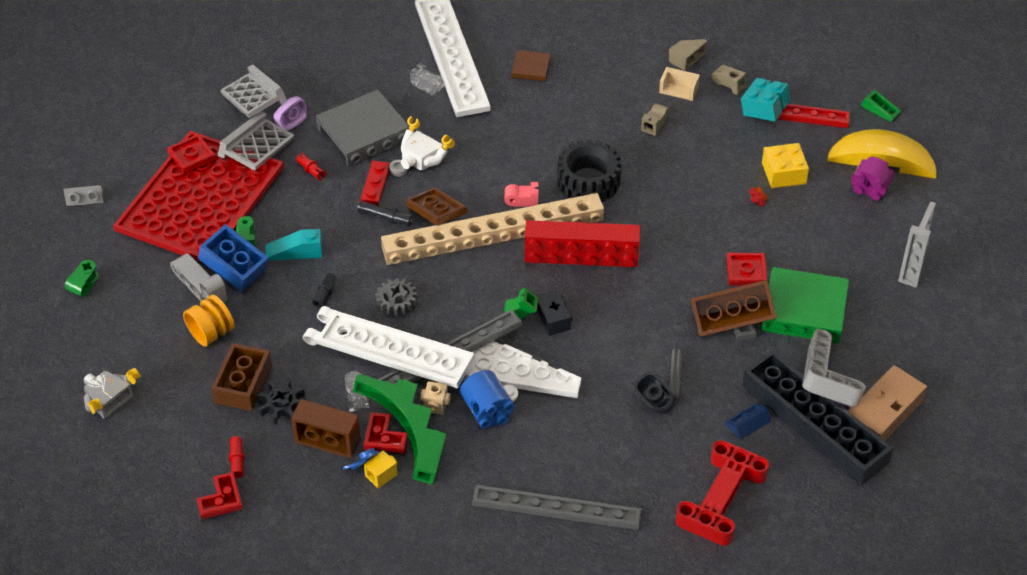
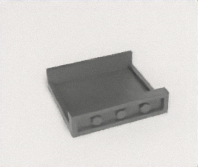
M378 89L316 115L318 130L320 132L325 131L346 156L347 166H351L401 144L406 129L409 130V125Z

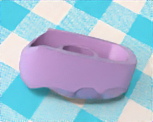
M294 96L281 105L273 116L276 125L289 131L302 123L307 118L304 99Z

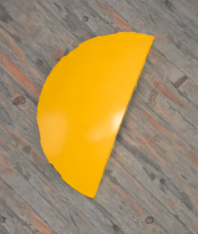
M870 129L851 133L843 137L832 147L827 158L829 162L858 166L862 159L866 160L868 157H877L888 163V166L899 167V173L936 179V166L928 151L908 136L889 130Z

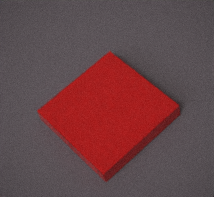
M199 134L167 148V153L184 174L216 160V155Z
M727 253L729 286H743L767 280L765 253Z

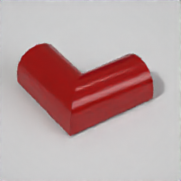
M371 412L363 447L365 450L374 448L375 451L405 454L408 434L405 432L388 431L391 414Z
M234 472L214 476L213 480L217 493L196 498L201 520L242 510L243 507Z

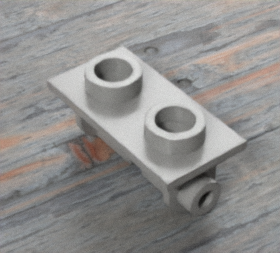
M101 185L64 189L66 206L104 202L102 195L103 187Z

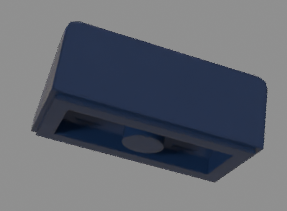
M755 403L728 419L725 425L739 439H743L769 423L771 417L768 408Z

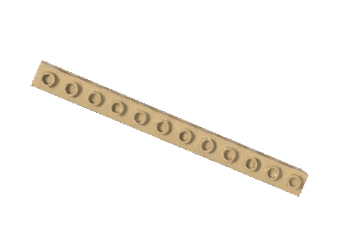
M598 193L445 223L439 226L435 225L381 236L382 250L387 265L525 238L526 220L581 223L602 222L604 219V207Z

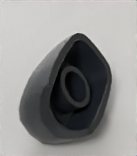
M647 372L635 382V391L653 411L659 414H666L674 407L675 399L670 387L656 374Z

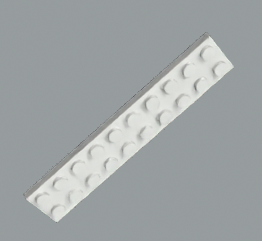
M415 0L417 12L456 117L490 111L488 98L450 0Z

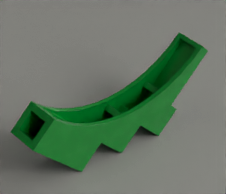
M357 374L352 392L368 397L383 406L399 421L408 434L414 455L412 479L433 484L446 433L428 429L427 425L432 409L424 405L412 403L417 384L408 380L398 379L395 385L388 381H381L366 375Z

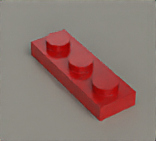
M372 161L360 201L379 206L390 171L389 162Z

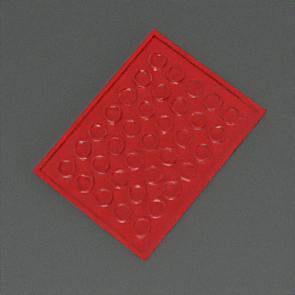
M189 131L183 140H186L199 133ZM199 134L216 155V160L184 174L169 156L116 221L113 229L121 234L180 255L188 253L194 260L200 261L198 259L200 246L225 224L236 232L238 219L249 215L284 168V162L270 158L258 169L253 170L229 156L224 159L219 157L218 152L221 141ZM246 151L247 154H255L253 151ZM248 159L254 163L257 162V159Z

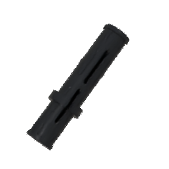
M360 201L358 205V212L389 220L393 224L396 222L409 227L413 221V215L398 212V209L395 208L391 210L364 201Z

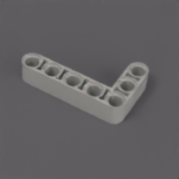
M816 329L808 347L802 383L803 388L809 392L849 406H858L866 386L861 381L827 370L832 335L826 330Z

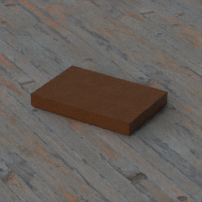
M436 187L405 200L407 207L437 226L468 213L465 205Z

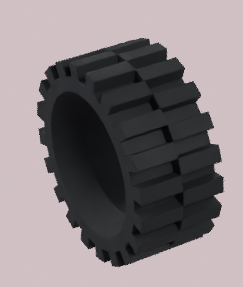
M587 139V143L579 140L577 145L574 143L569 144V149L565 147L558 156L557 184L560 186L559 190L561 192L565 191L567 198L598 193L601 202L606 201V196L609 199L612 198L613 192L617 193L621 183L622 161H620L621 157L617 154V150L615 148L610 149V145L607 143L601 145L602 141L599 140L596 143H592V139ZM593 168L601 171L604 175L597 178H583L574 173L580 169Z

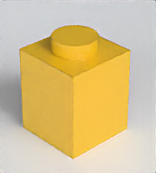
M381 451L364 463L365 476L377 488H380L397 476L396 459L392 455L389 456L385 451Z

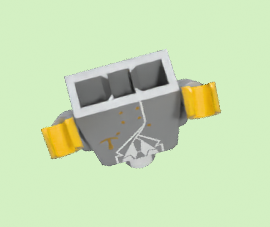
M137 369L129 370L126 375L111 374L104 371L97 377L93 374L85 376L84 383L86 385L83 398L86 411L92 412V414H95L97 411L105 419L132 398L133 393L130 384H135L136 379L141 378Z

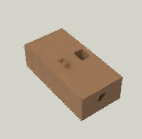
M893 365L861 398L859 405L853 406L848 412L886 441L924 401L927 386Z

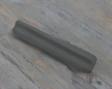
M673 349L669 387L675 400L679 398L683 355L681 349Z

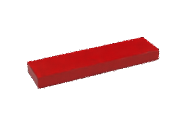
M788 104L777 119L848 128L850 112Z

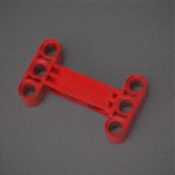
M721 440L713 444L711 452V463L720 468L721 471L701 506L689 501H683L678 504L676 524L687 531L725 546L733 541L735 530L734 522L724 517L726 510L744 479L757 484L765 482L769 462L762 456Z

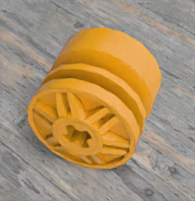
M214 294L202 300L200 306L194 305L183 312L187 328L195 340L202 346H208L217 340L218 335L223 336L235 327L228 308Z

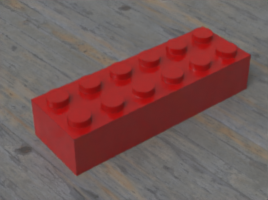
M526 220L525 262L638 267L640 225Z

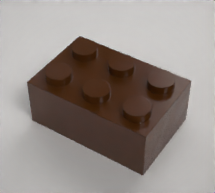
M232 343L211 388L214 403L252 411L258 399L257 393L261 392L272 367L270 351Z
M301 399L291 417L295 443L348 458L353 457L361 440L358 415Z

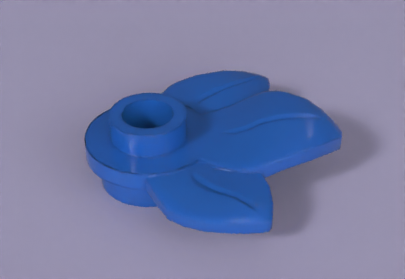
M371 448L359 454L361 460L343 467V470L357 469L379 454V451Z

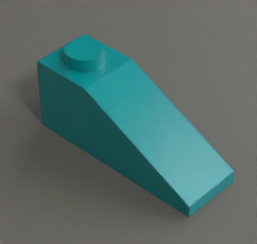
M300 230L266 244L265 255L269 257L268 261L322 258L321 230Z

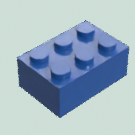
M225 224L200 246L198 259L239 292H242L266 271L269 257Z

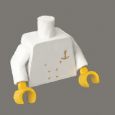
M410 116L407 120L410 127L409 130L406 129L401 145L403 159L401 160V165L405 169L413 166L419 170L439 165L448 152L447 149L454 147V140L450 139L448 135H444L442 138L443 144L419 131L414 132V129L419 128L420 122L416 119V122L412 124L413 117Z

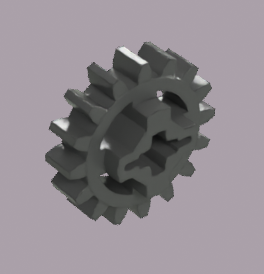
M398 278L394 282L388 279V284L382 282V288L378 287L377 293H375L377 306H381V311L387 310V314L394 312L395 316L398 315V312L405 314L406 309L411 311L412 306H416V300H418L416 287H412V282L406 284V279H403L401 282Z

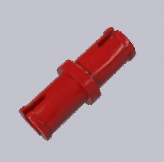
M300 153L303 158L298 155L296 162L303 166L308 174H312L318 181H322L321 177H326V171L321 169L318 163L307 157L305 153Z
M239 436L230 438L229 461L231 462V472H234L235 478H242L244 476L243 461L245 460V454L243 453L242 446L243 439Z

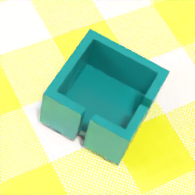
M759 78L755 79L741 98L744 116L776 121L782 110L791 101L788 83L778 81L771 83V80Z

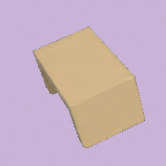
M666 67L660 80L659 93L693 101L699 88L700 75Z

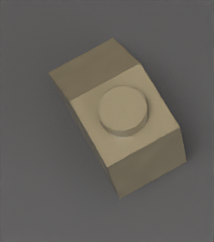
M680 40L670 48L669 62L686 71L706 54L707 40Z

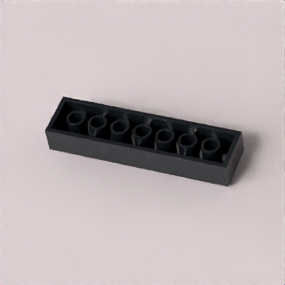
M773 350L744 371L743 387L861 485L890 462L893 451L892 446L835 400L804 389L802 386L804 375Z

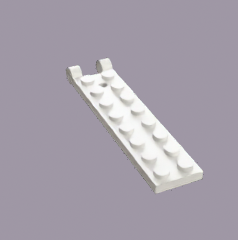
M326 306L321 307L317 314V318L326 324L323 331L319 332L313 328H308L303 335V340L309 345L315 346L319 344L455 388L459 387L475 359V355L472 352L332 310Z

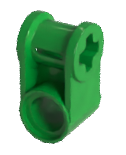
M92 260L82 261L72 275L67 278L65 289L85 297L99 279V275L95 271V262Z

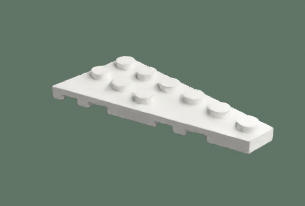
M494 341L472 352L475 355V359L463 380H466L476 372L491 370L496 374L502 386L513 385L517 389L578 398L581 385V377L561 368L555 369L550 367L543 360L539 362L532 359V356L507 344L501 345Z

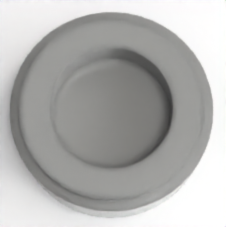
M394 160L389 165L390 173L395 177H402L408 172V169L401 165V160Z

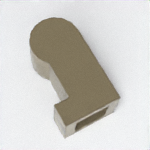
M721 65L711 76L715 84L731 88L732 93L736 95L746 87V73L732 67Z
M655 103L651 111L642 117L641 131L656 136L668 117L669 108ZM652 124L653 129H650L647 126Z

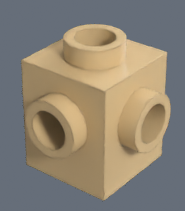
M427 382L426 389H422L420 400L423 401L425 407L432 409L431 413L444 415L446 405L450 403L451 393H448L447 384Z

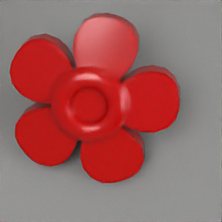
M758 186L751 188L749 192L752 195V202H758L759 206H764L767 200L766 194L762 193L763 190Z

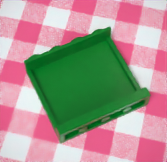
M772 267L769 288L776 318L763 321L762 331L812 339L816 329H823L832 335V343H840L849 279Z

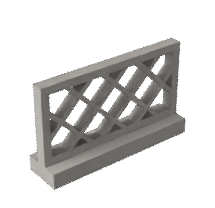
M254 65L247 68L248 74L220 90L222 95L248 118H251L275 102H279L281 105L287 102L281 87Z
M261 111L220 142L218 156L223 159L229 156L256 170L294 140L295 135L268 121L266 113ZM266 126L272 130H264L263 128ZM254 135H262V138H254ZM266 135H273L274 138H266ZM244 143H252V146L244 145ZM256 143H264L265 146H256ZM268 143H276L277 146H269ZM246 151H254L255 154H247ZM258 151H267V154H259ZM248 159H257V162L254 163Z
M930 201L920 226L912 225L898 280V282L916 288L919 283L931 234L930 227L936 206L934 202Z

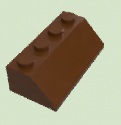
M768 280L691 298L700 336L776 318Z

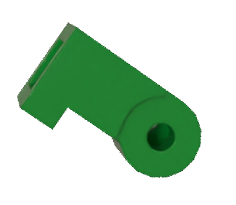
M243 216L237 221L236 232L256 247L253 219L249 216Z
M523 288L519 291L518 297L505 302L504 313L512 309L521 320L537 311L538 297L527 288Z

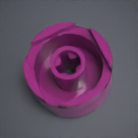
M868 157L866 160L862 159L851 178L853 191L857 194L863 193L868 195L873 200H879L880 197L884 196L894 178L893 169L890 171L887 167L888 163L877 157Z

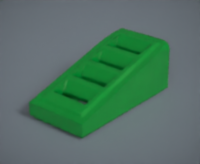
M875 89L861 104L863 108L890 122L902 112Z

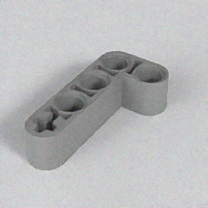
M188 253L170 263L175 275L200 301L207 299L208 296L213 294L222 300L223 303L227 301L225 284L218 274L210 277Z

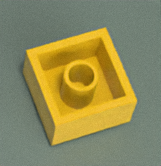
M799 143L764 147L762 164L771 188L807 183L809 167Z

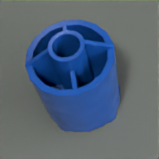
M482 370L470 375L460 388L461 396L482 429L496 424L501 426L508 422V416L513 411L515 405L493 371Z

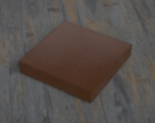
M517 50L511 78L546 81L551 54Z

